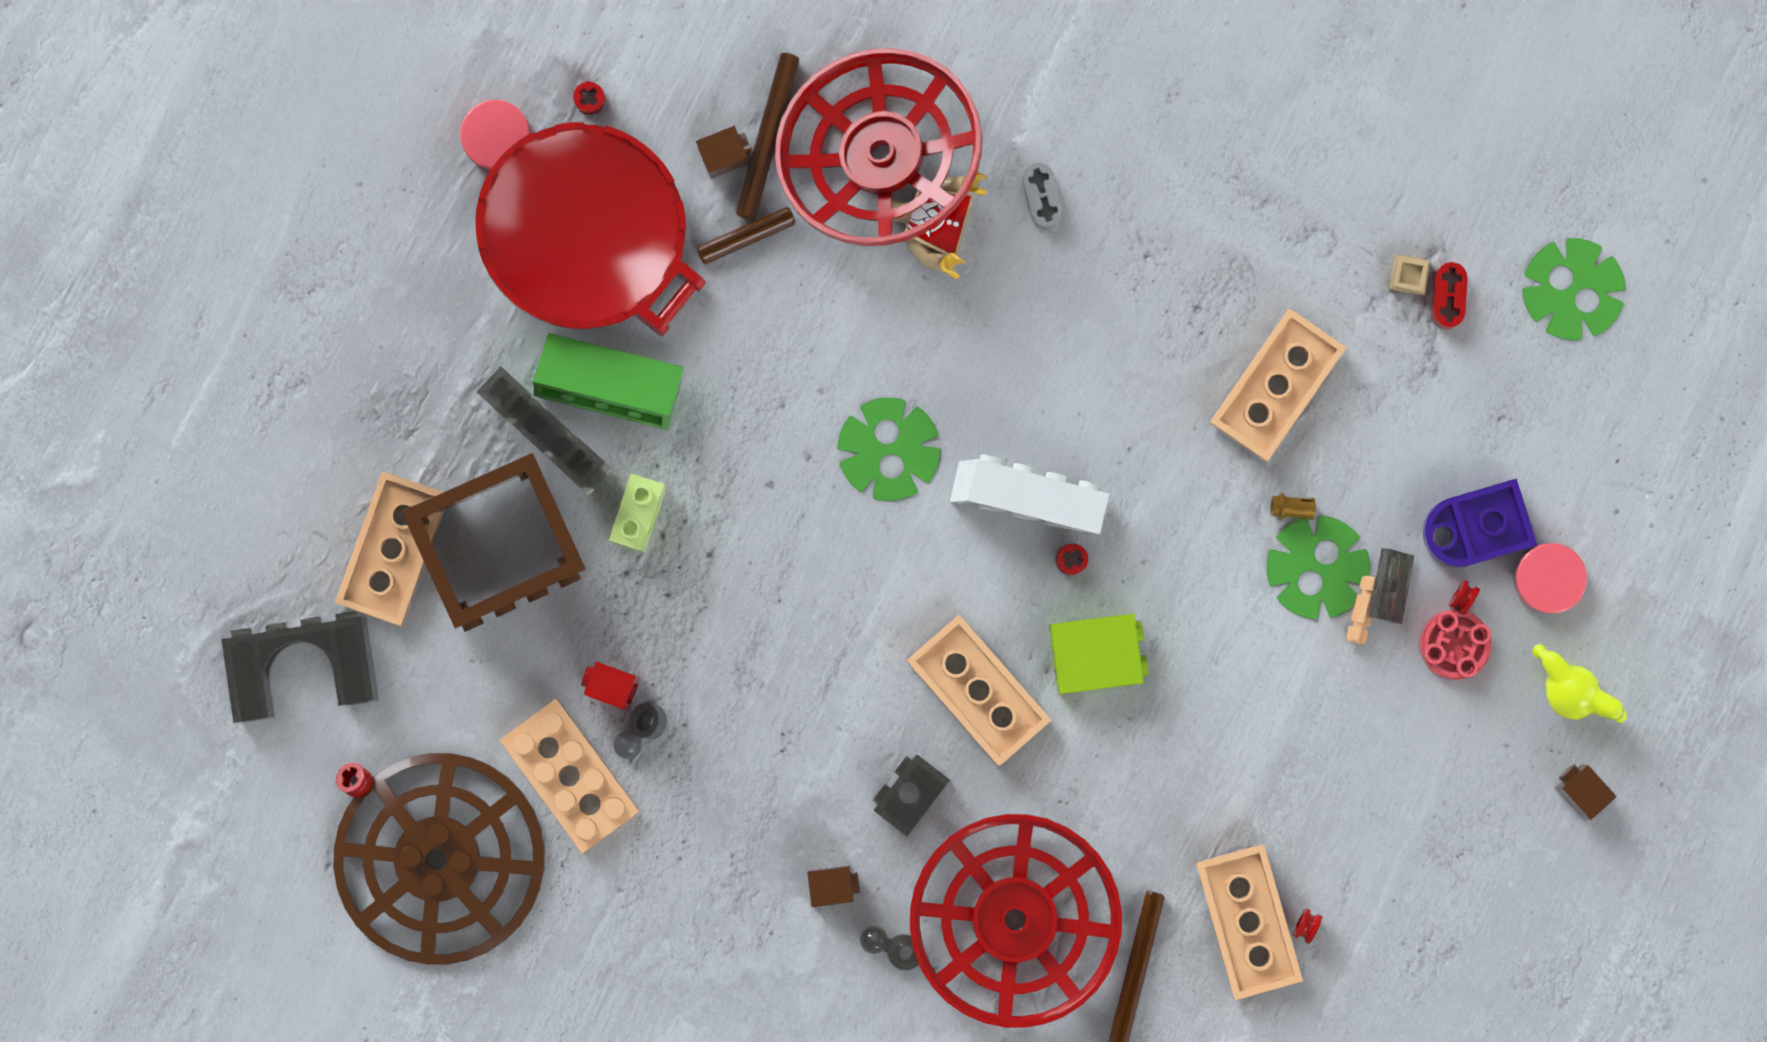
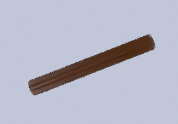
M781 53L778 59L736 209V215L743 219L754 220L757 215L776 147L779 125L787 108L799 65V57L791 53Z
M1147 891L1145 893L1108 1042H1129L1165 899L1161 893Z

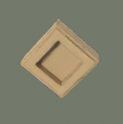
M1396 254L1388 290L1424 296L1431 261Z

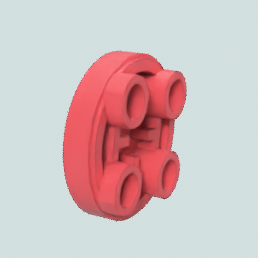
M488 100L479 103L467 113L461 125L460 139L467 156L478 167L491 170L496 161L508 148L530 134L531 131L527 119L516 106L502 100Z
M1546 543L1525 552L1516 568L1515 585L1520 600L1530 608L1541 613H1559L1572 608L1582 598L1587 586V572L1582 559L1572 549L1557 543Z
M1458 609L1443 611L1433 616L1421 632L1419 647L1422 659L1433 673L1442 678L1459 680L1472 677L1485 666L1489 659L1491 632L1481 619L1470 612L1462 615Z

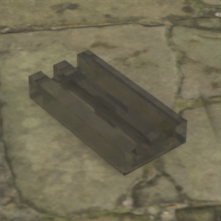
M1381 548L1369 617L1389 621L1390 623L1402 624L1414 555Z

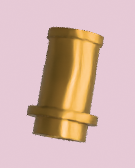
M1284 493L1272 496L1270 514L1273 517H1277V520L1282 521L1283 517L1314 520L1316 511L1315 498L1286 497Z

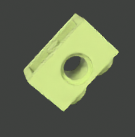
M630 474L609 538L610 542L646 553L667 489L665 484Z

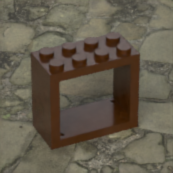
M533 453L401 511L454 628L462 626L464 632L484 624L481 617L494 611L496 617H499L517 609L514 604L517 600L526 597L530 603L548 595L549 592L546 587L558 582L560 587L563 588L581 580L579 572L586 570ZM519 477L521 482L529 479L564 555L557 559L560 566L468 607L466 601L459 603L424 528V525L430 523L428 517Z

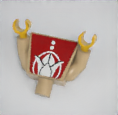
M978 172L968 193L973 192L980 196L985 195L987 190L977 188V184L981 179H988V176ZM966 176L947 177L940 188L955 196L962 187ZM917 190L915 198L920 196L922 193ZM968 193L959 206L941 223L926 233L907 240L908 250L924 267L945 272L953 279L960 277L959 274L953 271V267L959 263L966 265V262L957 253L973 201V195ZM893 199L892 209L905 205L907 202ZM930 199L914 212L893 220L906 223L905 231L937 215L944 207Z

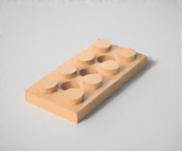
M1289 308L1214 414L1209 424L1264 462H1268L1347 347ZM1298 347L1305 351L1307 361L1303 366H1294L1289 362L1288 352L1290 349ZM1281 376L1286 380L1287 390L1284 394L1276 395L1269 390L1268 381L1271 377ZM1254 404L1264 406L1267 410L1266 421L1263 423L1253 422L1248 415L1250 406Z
M384 471L381 472L337 594L336 604L403 627L425 563L408 525H399L395 520V513L402 506L412 507L443 493L442 491ZM444 511L428 517L430 523L424 525L431 543L434 541ZM390 539H397L402 546L400 555L394 559L387 558L383 553V546ZM378 572H385L390 579L389 587L382 592L375 591L371 585L372 577Z
M960 615L955 617L906 660L998 767L1052 721ZM952 654L963 656L966 661L965 670L960 674L950 673L945 666L948 656ZM981 680L988 685L989 694L986 699L976 701L970 697L968 690L973 681ZM997 707H1006L1011 711L1012 721L1007 727H998L993 723L992 713Z
M557 698L499 740L582 854L640 812ZM547 737L554 738L559 745L558 753L552 758L544 757L539 750L541 741ZM569 765L577 768L580 774L579 781L574 786H566L560 779L561 770ZM587 794H594L600 800V809L593 815L586 814L581 808V800Z
M1260 844L1195 862L1233 999L1239 1000L1303 982L1265 845ZM1237 877L1246 879L1249 884L1248 893L1241 898L1234 897L1229 889L1231 881ZM1249 911L1254 912L1259 920L1257 928L1252 932L1243 931L1239 925L1241 915ZM1256 946H1263L1268 951V960L1262 966H1254L1249 960V953Z

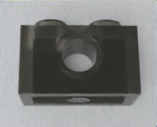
M917 754L913 759L908 756L903 759L894 771L899 776L891 787L884 784L873 799L878 804L874 811L906 836L910 834L950 781V779ZM911 782L919 788V797L915 802L905 803L900 799L899 789L904 783Z

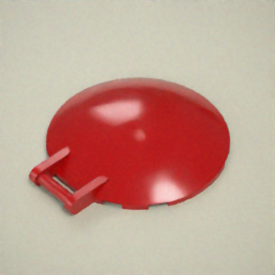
M567 122L555 124L553 127L536 133L532 132L518 140L500 156L483 183L475 217L476 240L482 262L488 275L501 293L516 307L540 321L563 328L595 329L614 325L635 316L656 334L663 337L670 329L668 324L695 291L700 292L706 284V281L698 273L681 261L685 243L686 217L683 201H681L673 176L652 150L623 131L606 125L602 127L584 124V122ZM678 276L684 281V284L657 316L649 308L671 281Z

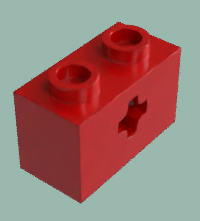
M596 661L594 667L588 666L586 668L581 686L585 687L583 695L629 711L641 678Z

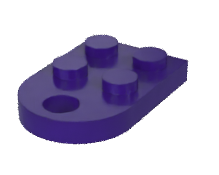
M1517 478L1443 500L1429 511L1423 524V540L1427 550L1437 561L1450 567H1465L1537 546ZM1438 527L1446 528L1451 534V542L1446 547L1438 546L1433 540V533Z

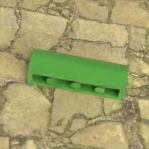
M548 333L533 380L534 397L669 430L679 395L684 367Z

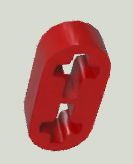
M1445 263L1438 268L1433 279L1432 320L1435 325L1445 330L1458 326L1463 321L1466 313L1468 277L1465 268L1459 263ZM1449 270H1453V275L1459 277V281L1452 286V293H1448V281L1442 280V276L1446 275ZM1447 299H1451V310L1457 311V316L1451 318L1450 322L1446 321L1445 315H1440V310L1447 306Z

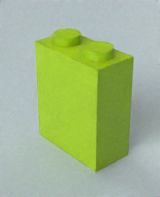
M1134 613L1049 625L1058 695L1143 684V676H1149L1146 655H1140L1138 641H1144L1143 625L1141 620L1135 621Z

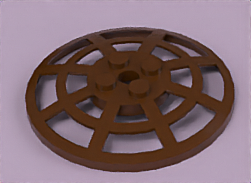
M428 753L408 757L389 765L372 777V785L365 795L352 799L338 826L334 844L333 870L337 890L345 910L354 924L370 941L386 952L407 961L427 965H448L468 961L488 953L506 941L522 925L532 910L541 889L545 870V845L542 829L533 807L524 793L509 777L493 766L472 757L453 753ZM441 764L438 785L417 787L397 797L385 781L394 774L411 767ZM456 765L484 774L500 785L507 794L492 806H489L474 793L454 787L453 780ZM374 790L385 807L372 823L365 844L345 842L347 830L355 812L364 799ZM437 795L434 817L424 818L416 822L404 807L405 804L415 799ZM451 797L467 802L481 814L466 826L455 819L449 818ZM515 805L522 812L530 831L533 861L511 859L509 837L499 817ZM392 815L404 830L396 844V848L375 846L382 827ZM489 825L492 826L497 837L500 858L480 856L479 846L475 837ZM433 849H441L447 856V862L441 869H434L428 863V855ZM343 856L363 859L365 879L375 901L361 913L358 912L353 904L346 886ZM374 860L394 862L395 872L399 881L385 893L382 892L378 884ZM478 871L499 872L492 891L486 900L481 903L469 888L474 882ZM509 875H531L529 888L521 906L513 918L502 927L489 911L502 896L508 883ZM407 892L419 899L425 900L423 921L405 915L396 909L393 904ZM458 897L471 912L454 921L437 923L439 902ZM385 912L399 924L422 932L421 953L409 951L389 942L376 933L369 924ZM478 921L491 935V938L482 944L465 951L435 954L437 933L458 931Z

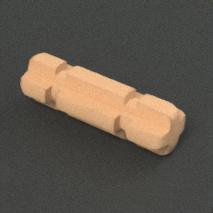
M1363 576L1359 589L1362 592L1361 595L1357 594L1350 620L1353 622V626L1348 627L1346 640L1360 645H1364L1367 642L1369 631L1366 628L1371 626L1378 601L1375 595L1380 594L1382 581L1378 578Z

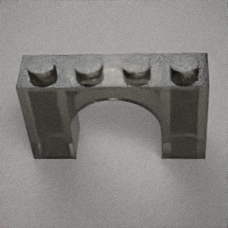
M501 366L477 391L486 402L588 495L612 471L604 460L563 425Z
M356 611L335 614L336 621L322 623L321 617L300 620L301 626L287 628L286 623L266 625V632L252 634V628L230 631L231 637L221 639L233 723L275 718L270 687V670L279 653L297 643H311L319 647L329 658L334 673L338 706L379 701L367 618L357 617Z

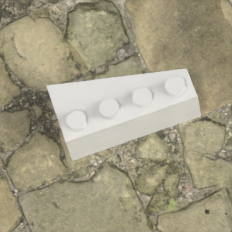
M981 454L980 459L959 461L950 502L960 505L962 503L974 502L978 503L979 509L999 513L1008 511L1015 518L1036 522L1039 519L1043 520L1045 525L1087 535H1100L1109 493L1099 491L1100 485L1079 480L1078 485L1067 483V476L1053 472H1047L1046 477L1033 474V467L1014 463L1013 468L1000 465V458Z

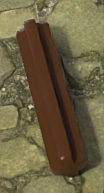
M789 207L780 209L697 247L698 255L703 264L713 262L795 224L794 215Z

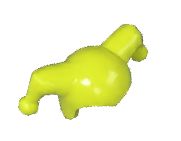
M1542 644L1534 646L1532 649L1533 656L1541 659L1542 666L1548 674L1545 680L1546 696L1549 705L1556 714L1571 720L1587 718L1592 713L1609 720L1613 719L1617 723H1623L1627 719V712L1624 710L1620 700L1603 691L1598 679L1590 670L1579 665H1570L1561 655L1547 650Z

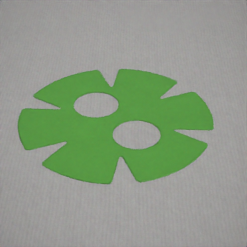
M1567 238L1566 259L1556 243L1552 242L1539 250L1529 262L1524 273L1525 277L1543 285L1523 288L1524 303L1535 322H1538L1552 312L1554 313L1546 329L1547 333L1566 340H1581L1582 319L1592 335L1597 336L1608 329L1619 316L1624 303L1605 293L1624 291L1626 289L1624 276L1613 256L1594 266L1602 249L1600 245L1585 239ZM1560 265L1569 268L1573 274L1572 284L1564 290L1554 288L1549 282L1550 271ZM1585 288L1594 290L1599 296L1598 307L1589 313L1580 311L1575 304L1576 294Z
M879 398L861 405L860 409L868 426L853 416H849L839 435L838 450L858 453V455L840 462V467L845 477L859 492H862L876 478L873 491L874 499L894 501L910 497L918 492L910 473L928 483L938 467L941 450L920 445L938 436L934 423L918 406L902 421L905 400ZM882 420H891L898 426V438L891 444H882L875 437V427ZM888 454H895L903 461V472L897 478H886L880 472L879 463Z
M1319 516L1316 536L1312 532L1308 519H1298L1285 527L1276 538L1290 553L1269 550L1267 557L1269 585L1275 586L1291 582L1277 596L1278 601L1289 611L1309 619L1318 618L1321 599H1323L1330 618L1341 615L1353 607L1357 593L1346 582L1360 584L1363 576L1370 575V560L1366 549L1346 553L1360 536L1344 522L1327 516ZM1322 540H1330L1338 547V557L1331 564H1322L1314 556V548ZM1305 571H1315L1322 578V588L1315 595H1306L1298 587V579Z

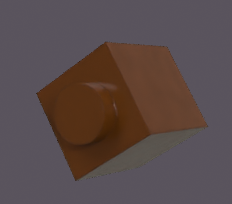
M735 125L696 141L710 179L749 164L746 154L752 152L745 133L738 135Z
M1573 764L1559 776L1562 782L1555 787L1583 820H1592L1617 797L1589 765L1577 767Z
M850 865L807 871L811 907L854 902L853 894L860 893L858 872L851 873Z

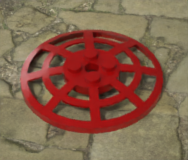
M895 48L869 49L849 54L831 62L817 71L794 95L781 119L776 137L775 161L777 174L783 191L796 212L814 229L827 237L848 244L886 246L904 242L926 233L946 219L959 206L969 192L978 173L982 156L983 134L979 114L971 95L960 79L948 68L928 56L909 50ZM882 64L911 66L928 72L934 76V79L923 94L905 86L884 84ZM868 66L869 87L848 94L833 106L818 94L825 85L839 76L857 68ZM946 85L963 104L970 120L971 131L952 136L946 117L934 103ZM885 96L904 98L916 104L908 115L904 117L886 110ZM867 99L872 101V113L862 116L854 123L842 114L859 102ZM809 104L823 116L813 134L810 154H789V144L793 129L801 112ZM928 112L937 123L942 138L922 142L916 126ZM833 125L844 134L840 143L839 153L821 154L824 139ZM973 145L968 174L957 194L952 196L940 187L950 171L953 150ZM888 146L890 153L886 158L878 160L872 157L877 147ZM943 153L940 168L932 182L918 173L922 165L923 156ZM842 167L850 181L835 194L826 183L822 168ZM789 168L811 169V174L817 188L828 201L814 214L805 207L797 195ZM910 184L922 193L911 202L892 209V192ZM860 190L878 194V211L860 209L849 205L848 202ZM930 199L944 207L937 215L923 224L903 233L892 235L893 219L914 212ZM838 211H841L857 219L878 221V237L851 236L834 230L824 223Z
M1003 814L986 817L966 825L949 836L933 852L922 868L914 887L910 905V934L913 950L923 974L932 988L948 1004L962 1014L985 1024L1004 1028H1027L1044 1025L1065 1017L1082 1006L1099 989L1110 973L1118 954L1122 935V909L1119 892L1110 870L1099 853L1084 838L1068 827L1047 818L1029 814ZM1007 824L1019 825L1016 845L993 848L976 857L973 856L962 842V840L970 835L990 827ZM1033 826L1044 828L1062 836L1075 845L1085 856L1067 868L1064 863L1051 854L1037 848H1032ZM951 850L963 864V867L951 881L943 904L922 902L924 890L932 872L941 859ZM1015 856L1012 877L994 882L982 867L983 864L994 859ZM1029 858L1047 864L1059 876L1045 887H1041L1036 882L1027 879ZM1093 867H1095L1107 892L1110 907V924L1089 921L1087 900L1077 879ZM971 875L983 892L978 897L974 907L954 905L959 888L966 878ZM1068 886L1076 901L1078 920L1058 917L1052 900ZM1013 909L1020 910L1025 915V923L1018 930H1012L1005 924L1006 914ZM920 916L941 918L943 939L953 960L938 973L931 966L923 946ZM952 919L973 922L974 932L978 940L962 953L954 939ZM1056 932L1076 934V939L1070 952L1059 965L1047 948L1053 941ZM1087 935L1109 938L1107 949L1098 969L1090 981L1079 990L1067 975V972L1072 969L1079 959L1086 944ZM987 951L993 957L1003 961L1001 981L984 976L970 964ZM1037 958L1049 973L1034 981L1015 983L1017 963ZM963 972L978 985L991 991L1000 992L998 1014L986 1012L968 1004L955 995L946 984ZM1056 982L1069 999L1063 1004L1042 1013L1012 1016L1014 994L1036 992Z

